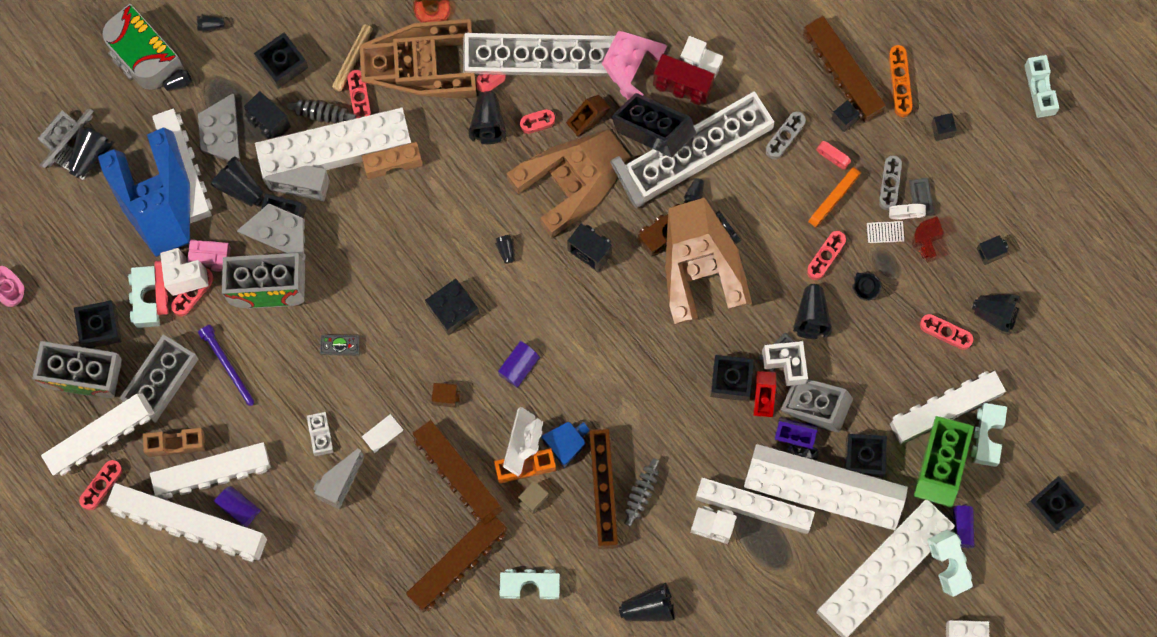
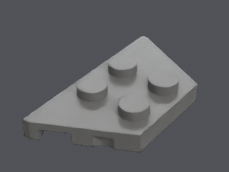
M231 94L198 114L201 152L228 161L234 156L240 160L235 95Z
M268 204L237 231L282 252L299 253L305 261V220L302 217Z

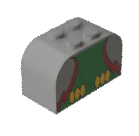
M128 4L105 24L103 39L110 50L108 54L116 66L122 68L126 77L130 81L133 79L140 87L148 90L158 89L164 86L163 81L179 70L184 69L176 53L131 4Z
M299 253L223 257L222 295L230 305L238 308L250 309L299 305L304 302L305 262Z
M40 341L32 379L39 386L51 390L100 398H114L122 359L115 352Z

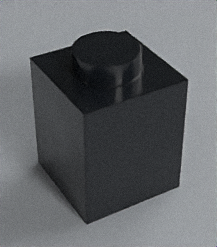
M847 100L833 111L831 119L845 132L858 121L860 113Z
M952 113L933 118L931 126L935 141L955 136L957 129Z
M998 235L980 243L976 249L984 265H987L1005 257L1009 248L1005 239L1002 240L1001 236Z

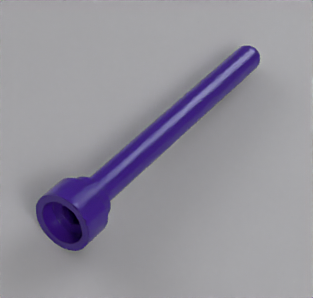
M211 325L203 327L198 331L201 339L208 341L247 405L252 406L254 400L214 338L215 330Z

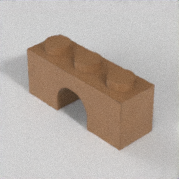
M417 142L362 155L368 180L385 176L387 171L394 168H404L405 171L423 166Z
M202 428L184 429L181 433L164 434L163 432L143 434L144 454L147 457L206 451L205 433Z

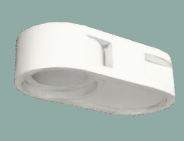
M923 204L889 207L890 219L901 220L926 216V206Z

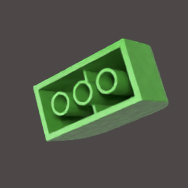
M935 416L921 463L914 497L949 507L953 506L959 490L974 426Z

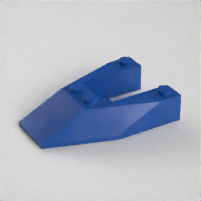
M164 127L147 134L159 175L134 185L128 162L123 152L113 149L98 156L102 172L122 211L155 257L161 256L160 253L177 249L190 243V182L174 132Z

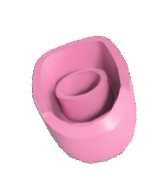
M0 266V302L7 307H14L23 299L24 286L11 270L5 266Z

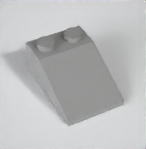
M313 165V167L303 166L265 177L270 191L325 201L330 181L326 169L320 165Z
M808 379L806 384L791 385L781 411L820 428L839 433L853 397L846 389Z
M356 449L324 474L321 480H317L313 490H315L314 494L318 500L340 509L364 459L360 449Z

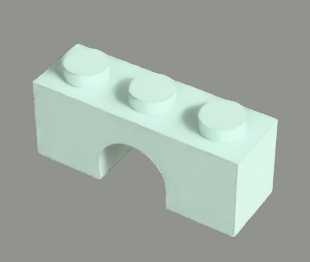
M1047 55L1028 58L1024 66L1036 116L1041 118L1056 115L1059 104L1055 90L1052 91L1050 87L1049 75L1051 71Z
M154 266L131 268V274L128 275L129 285H132V292L129 293L130 304H133V311H130L131 323L134 322L137 328L160 326L156 303H145L143 301L147 291L156 289Z
M984 403L981 408H978L976 419L979 420V426L975 427L974 438H977L976 446L973 445L971 457H974L973 463L997 467L1000 463L1002 444L993 443L988 437V430L992 428L1002 429L1005 426L1007 407Z
M945 530L927 539L933 558L940 561L949 559L948 568L938 574L943 591L951 596H955L972 588V575L967 569L965 563L967 559L961 550L959 536Z
M506 569L505 573L500 572V599H520L521 588L529 583L539 588L540 599H559L560 573H556L555 570H544V573H536V570H524V573H516L514 569Z

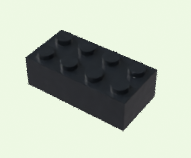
M635 93L611 116L617 133L671 158L696 134L691 117L638 93Z

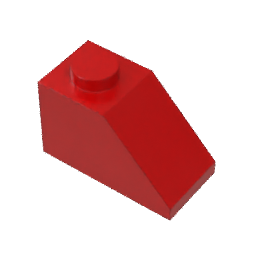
M756 372L753 416L773 417L776 372Z

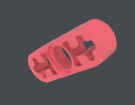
M353 70L348 75V84L353 113L356 114L357 119L361 118V116H357L360 115L359 107L363 106L365 116L371 115L366 83L362 82L361 71ZM354 76H358L360 88H356L355 81H351L354 80ZM357 93H363L365 98L363 101L358 102L354 99V96Z
M832 232L811 261L807 269V275L810 279H821L846 242V237L842 232ZM840 237L841 244L837 243L834 249L831 248L834 241L833 238ZM829 251L832 258L824 260L821 257V253ZM820 262L822 264L819 269L820 274L816 273L814 275L811 268L815 269Z
M155 261L158 315L169 314L168 290L164 287L161 261Z
M207 269L209 286L198 289V294L195 297H189L187 292L178 294L174 299L171 308L175 315L180 317L187 315L211 286L214 276L209 269ZM185 296L186 299L189 300V301H191V302L188 303V302L186 301V302L184 303L185 300H184V298H182V297ZM184 303L185 309L177 311V304L182 305Z
M932 314L925 315L920 321V328L923 332L961 350L968 349L973 343V336L970 332ZM932 320V325L934 326L927 328L924 321ZM938 323L941 324L938 331L935 332ZM944 327L950 328L952 335L949 337L943 336L941 329ZM958 332V335H957L955 341L952 340L953 337L955 336V333ZM966 336L969 343L966 342L963 345L959 338Z
M110 460L106 462L80 496L79 502L84 509H95L121 476L123 469L117 461ZM115 465H117V472H112L109 475V478L112 479L111 481H109L106 477L103 476V474L105 473L108 476V474L110 473L109 467H114ZM104 480L106 488L101 491L97 490L96 483ZM92 489H93L97 494H100L99 497H97L96 495L93 496V498H92L93 504H92V505H91V504H87V505H86L87 502L85 501V498H86V497H88V498H91V497H92L93 493L90 492Z

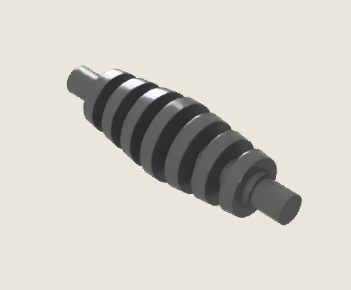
M299 100L297 103H288V109L295 110L297 115L301 116L303 114L306 118L310 116V119H317L318 122L325 121V123H330L332 120V123H338V121L340 123L356 119V114L348 113L347 109H341L339 106L334 107L333 104H327L323 101L320 103L319 101H313L312 103L311 100L306 102Z
M652 458L650 465L643 468L646 474L640 473L639 475L643 481L637 479L635 482L640 488L633 486L631 489L637 495L630 493L629 498L634 502L628 501L627 506L631 509H625L627 518L624 524L629 527L632 526L634 519L640 518L641 515L637 512L644 511L645 508L641 504L647 505L649 503L644 497L649 499L652 497V494L647 490L654 491L655 487L650 483L656 484L657 479L653 476H658L659 474L657 471L659 460Z

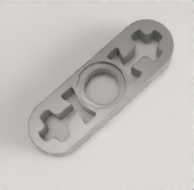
M793 112L767 144L766 155L770 159L780 158L803 129L806 119L801 112ZM793 118H800L801 124L797 123L794 126V129H792L791 126L794 122ZM783 131H788L791 134V138L783 140L780 134ZM778 142H779V143H780V146L778 147V152H779V153H777V152L771 153V148H770V147L775 148L776 145H777Z
M619 156L610 160L634 207L637 209L644 205L645 201L623 160Z
M889 156L884 163L879 205L884 210H889V207L895 206L897 203L902 167L901 159L897 156ZM891 161H894L895 165H898L895 166L893 174L890 173L891 165H888L891 163ZM886 179H893L896 185L892 188L887 187L885 184ZM891 192L890 201L893 202H890L889 205H886V201L883 200L886 199L887 193Z

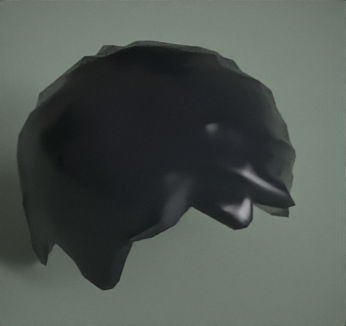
M870 272L856 273L854 277L855 283L852 285L856 296L864 301L876 299L882 289L880 279Z
M795 444L787 448L790 454L815 461L820 452L815 447L813 449L807 447L798 449Z

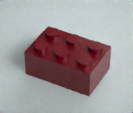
M662 54L654 72L653 86L661 92H671L677 98H687L693 104L706 105L713 87L715 73Z

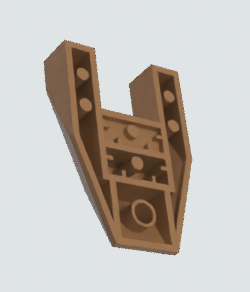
M471 19L414 23L359 45L362 82L419 96L455 99L477 97L475 73L437 75L435 47L463 45L464 34L472 33Z
M608 129L553 146L522 162L506 173L507 181L517 194H520L549 173L567 196L566 200L540 217L541 225L549 236L553 238L599 205L618 178L610 160L619 156L626 165L632 158Z
M706 198L669 208L665 271L669 306L674 324H683L698 319L689 282L718 273L728 309L752 304L738 248Z

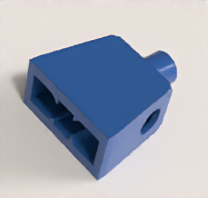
M567 422L542 435V441L549 449H552L553 455L563 468H566L585 448L586 442L582 437L589 433V428L584 422L576 428L570 422Z

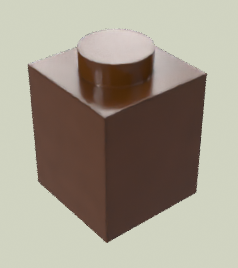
M433 383L432 405L456 408V402H460L461 391H457V385Z

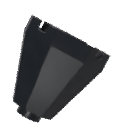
M1014 294L981 295L978 299L974 300L972 310H975L974 314L1002 334L1010 335V330H1013L1019 313L1016 303L1020 304L1021 298Z

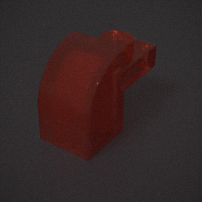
M938 216L920 223L912 238L913 248L921 246L919 248L920 254L923 259L926 258L927 263L935 261L937 257L932 242L942 239L944 235Z

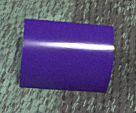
M520 340L498 370V374L518 388L540 357L533 349Z
M779 417L775 440L813 449L817 426Z
M232 486L224 489L214 500L219 507L246 528L261 511V509Z
M956 505L953 509L954 533L961 540V548H974L973 507Z

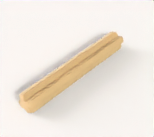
M363 25L332 85L334 90L339 92L343 90L349 73L353 70L360 57L359 45L366 43L373 31L371 26Z

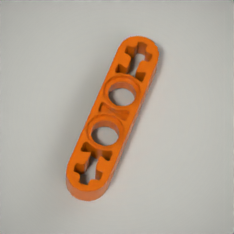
M896 45L889 52L894 110L898 116L907 117L912 111L907 52L903 46ZM895 51L902 54L899 59L900 63H897V56L894 55ZM901 68L905 74L901 77L896 76L894 70ZM898 86H904L907 92L905 94H899L896 88ZM902 99H905L904 106L908 107L905 112L900 108Z
M853 167L809 219L808 222L816 228L858 179L861 172Z

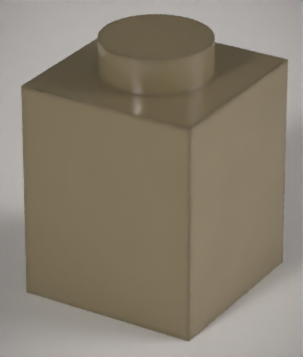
M533 481L518 497L520 501L519 506L525 512L530 511L534 513L549 497V494Z

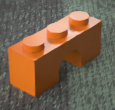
M551 448L537 451L534 455L526 458L519 476L503 467L505 459L494 461L499 484L556 471Z

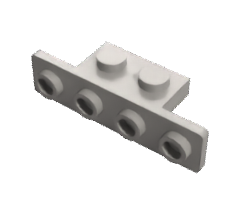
M91 108L87 109L77 122L63 110L59 112L37 138L51 151L39 166L42 168L50 167L56 161L54 157L58 152L62 153L68 147L67 142L70 138L74 139L77 136L81 123L86 125L93 116L91 114L93 110Z

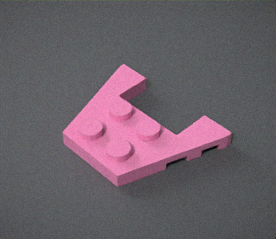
M623 31L617 32L602 65L613 82H616L619 86L622 96L629 100L635 93L643 95V93L631 85L645 53L653 59L659 60L661 55L664 54L667 45Z

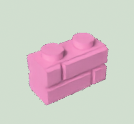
M190 240L188 263L199 260L204 267H210L213 271H223V257H230L229 243Z

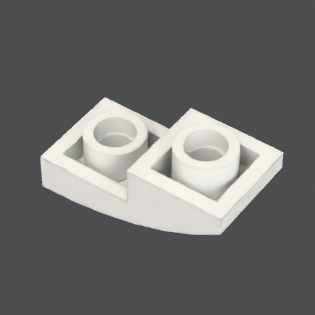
M326 412L308 415L307 421L314 456L334 453Z

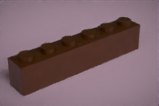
M821 16L804 26L803 38L807 44L810 43L814 48L815 56L823 61L826 72L832 74L837 88H841L845 93L846 101L848 100L852 103L854 108L860 113L859 119H863L866 123L884 112L886 105L825 17Z
M431 419L412 433L415 438L413 441L419 451L423 449L426 452L424 456L431 465L434 463L438 467L436 469L437 473L442 479L447 478L449 488L453 493L458 492L460 494L459 500L465 508L469 506L472 509L471 515L477 522L481 520L486 525L503 511L497 500Z
M609 429L589 430L598 550L618 548Z
M497 517L493 518L486 525L481 521L477 523L406 592L407 597L422 612L425 610L430 611L436 605L435 601L440 596L443 598L451 590L449 587L454 582L457 584L464 578L465 575L463 573L468 568L472 570L479 563L478 559L482 555L486 556L492 551L493 548L491 546L496 541L499 543L507 536L505 533L507 527Z

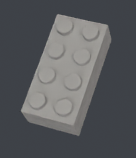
M163 334L119 399L125 402L132 396L143 393L154 411V414L149 416L150 420L156 423L199 359L194 353Z

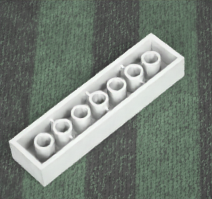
M465 33L463 36V73L610 77L602 62L615 36Z
M754 91L694 126L696 134L672 158L653 149L625 166L644 201L647 202L769 132L774 127V121Z
M403 108L257 142L255 147L265 185H267L265 177L268 175L303 166L313 167V165H320L326 170L362 162V155L410 144L411 141Z
M758 444L755 446L744 488L892 530H896L908 487Z
M116 483L106 504L111 509L110 512L114 513L117 517L125 519L128 516L133 522L141 525L146 522L147 525H150L155 530L161 531L163 528L170 535L176 537L184 535L188 541L197 544L201 541L206 547L214 550L219 547L224 553L235 556V553H237L242 559L249 562L260 560L267 541L263 533Z
M925 500L816 613L838 635L848 637L931 552L927 539L945 530L951 531L955 525L930 501Z

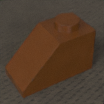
M598 94L587 98L568 119L566 124L578 137L599 122L611 108Z

